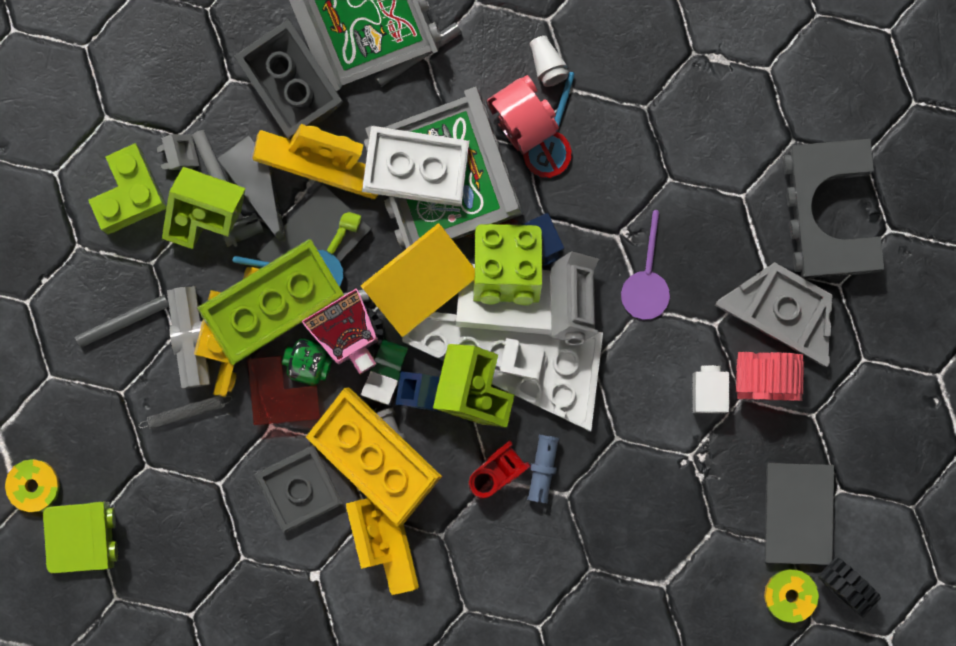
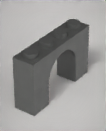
M871 139L792 145L787 150L788 155H783V169L785 175L790 174L791 187L786 188V199L788 207H793L794 220H790L789 223L791 239H796L797 252H793L794 271L800 272V277L803 279L879 273L884 270L881 236L857 239H837L831 237L818 227L811 209L814 192L823 182L832 179L869 176L874 171Z

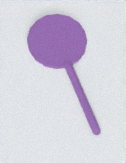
M654 210L652 213L646 269L631 275L625 281L621 291V301L625 310L633 317L641 320L653 319L661 315L667 308L670 299L669 288L665 280L652 272L659 218L658 210Z

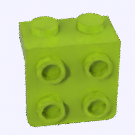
M479 224L475 228L473 301H481L489 305L499 302H514L518 305L539 303L542 289L541 228L533 225Z
M110 502L53 506L44 509L46 565L50 573L114 568V561H118V548L116 541L112 540V528H115L116 518L114 508H110Z

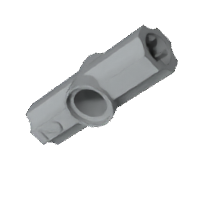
M180 287L167 290L169 312L172 325H170V339L173 352L177 355L181 388L210 385L207 358L194 355L202 324L200 313L197 310L199 303L196 287Z

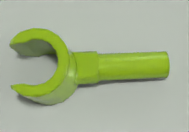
M351 212L342 215L337 233L327 248L328 252L335 253L345 236L346 230L357 232L361 221L360 215Z

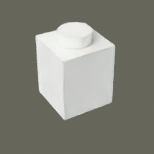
M701 366V372L693 373V413L729 412V372H721V366Z

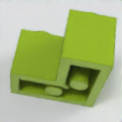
M136 143L105 156L118 187L88 200L103 232L109 235L167 208L145 156Z
M183 167L169 191L162 239L193 249L203 229L228 237L241 213L246 188Z
M448 344L433 409L482 425L507 427L514 395L491 387L499 354L472 345Z

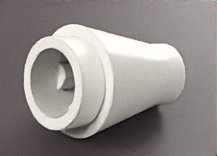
M547 36L537 37L529 43L533 53L538 81H542L545 87H550L561 83L568 77L566 72L568 66L551 45Z

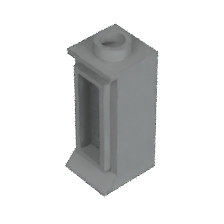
M571 251L551 264V331L553 338L565 340V343L569 345H581L585 340L598 334V330H595L594 270L598 263V258Z

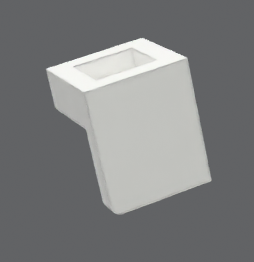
M506 338L499 373L538 381L544 349Z

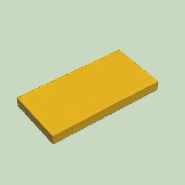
M349 387L341 391L306 436L397 527L402 526L442 477Z

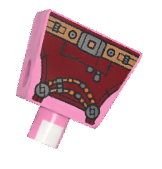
M357 288L302 321L304 326L338 365L350 358L359 374L376 365L367 348L376 343L378 339Z

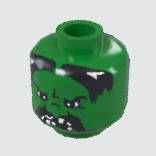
M299 339L294 347L287 346L282 365L288 366L287 375L289 379L315 386L321 380L326 381L333 358L320 343Z

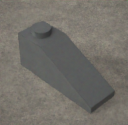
M248 135L217 158V160L236 185L246 188L245 197L281 242L285 239L274 169L272 166L256 162L252 159L255 143Z

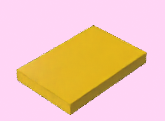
M438 223L360 286L397 332L404 337L474 280L475 268Z

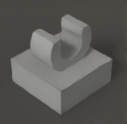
M171 134L161 138L163 144L157 148V153H165L167 163L161 165L162 169L181 170L183 167L193 169L199 166L192 135Z

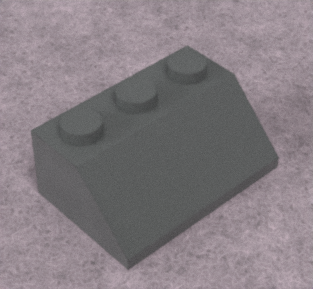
M289 19L234 55L282 131L290 140L301 124L318 127L343 103Z

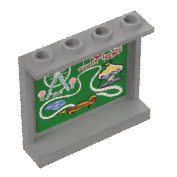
M289 0L310 52L336 91L341 89L342 85L427 52H438L440 47L438 42L442 41L437 23H430L426 11L430 10L428 0Z
M477 87L465 90L466 97L383 127L469 141L460 207L388 196L389 198L384 200L390 218L396 217L399 229L395 230V235L401 249H407L438 223L452 240H456L475 233V228L479 224H499L523 215L484 100ZM370 126L365 128L368 135V138L364 140L367 151L371 129Z

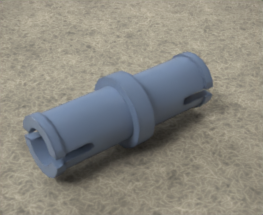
M539 434L535 463H531L530 467L533 474L527 500L548 503L552 474L556 475L557 470L554 467L560 438Z

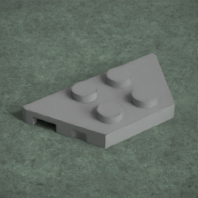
M774 262L719 299L714 305L794 351L803 354V356L826 368L830 363L829 337L831 336L830 312L832 310V294Z

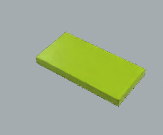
M308 239L198 306L197 310L230 364L234 365L300 324L306 318L343 297L344 294L311 239Z

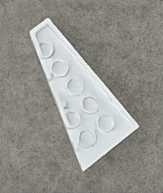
M434 312L402 339L403 343L443 362L448 344L472 345L499 354L492 385L591 432L603 337L601 332L585 340L581 345H569L565 343V340L553 338L552 335L456 327L457 315ZM506 338L544 349L538 381L499 373Z

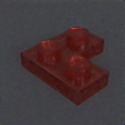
M281 356L248 359L254 426L320 419L317 386L285 389Z

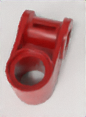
M508 441L487 459L488 461L470 476L468 488L472 495L480 499L489 498L504 485L510 484L531 466L528 462L524 463L512 448L513 443L511 441ZM504 456H505V457L508 459V461L513 465L514 469H513V468L510 466V464L506 461V459L504 458ZM480 474L488 475L493 483L492 489L486 493L479 492L474 486L476 476Z

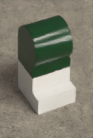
M383 339L375 358L376 365L372 367L362 390V397L391 406L409 348Z

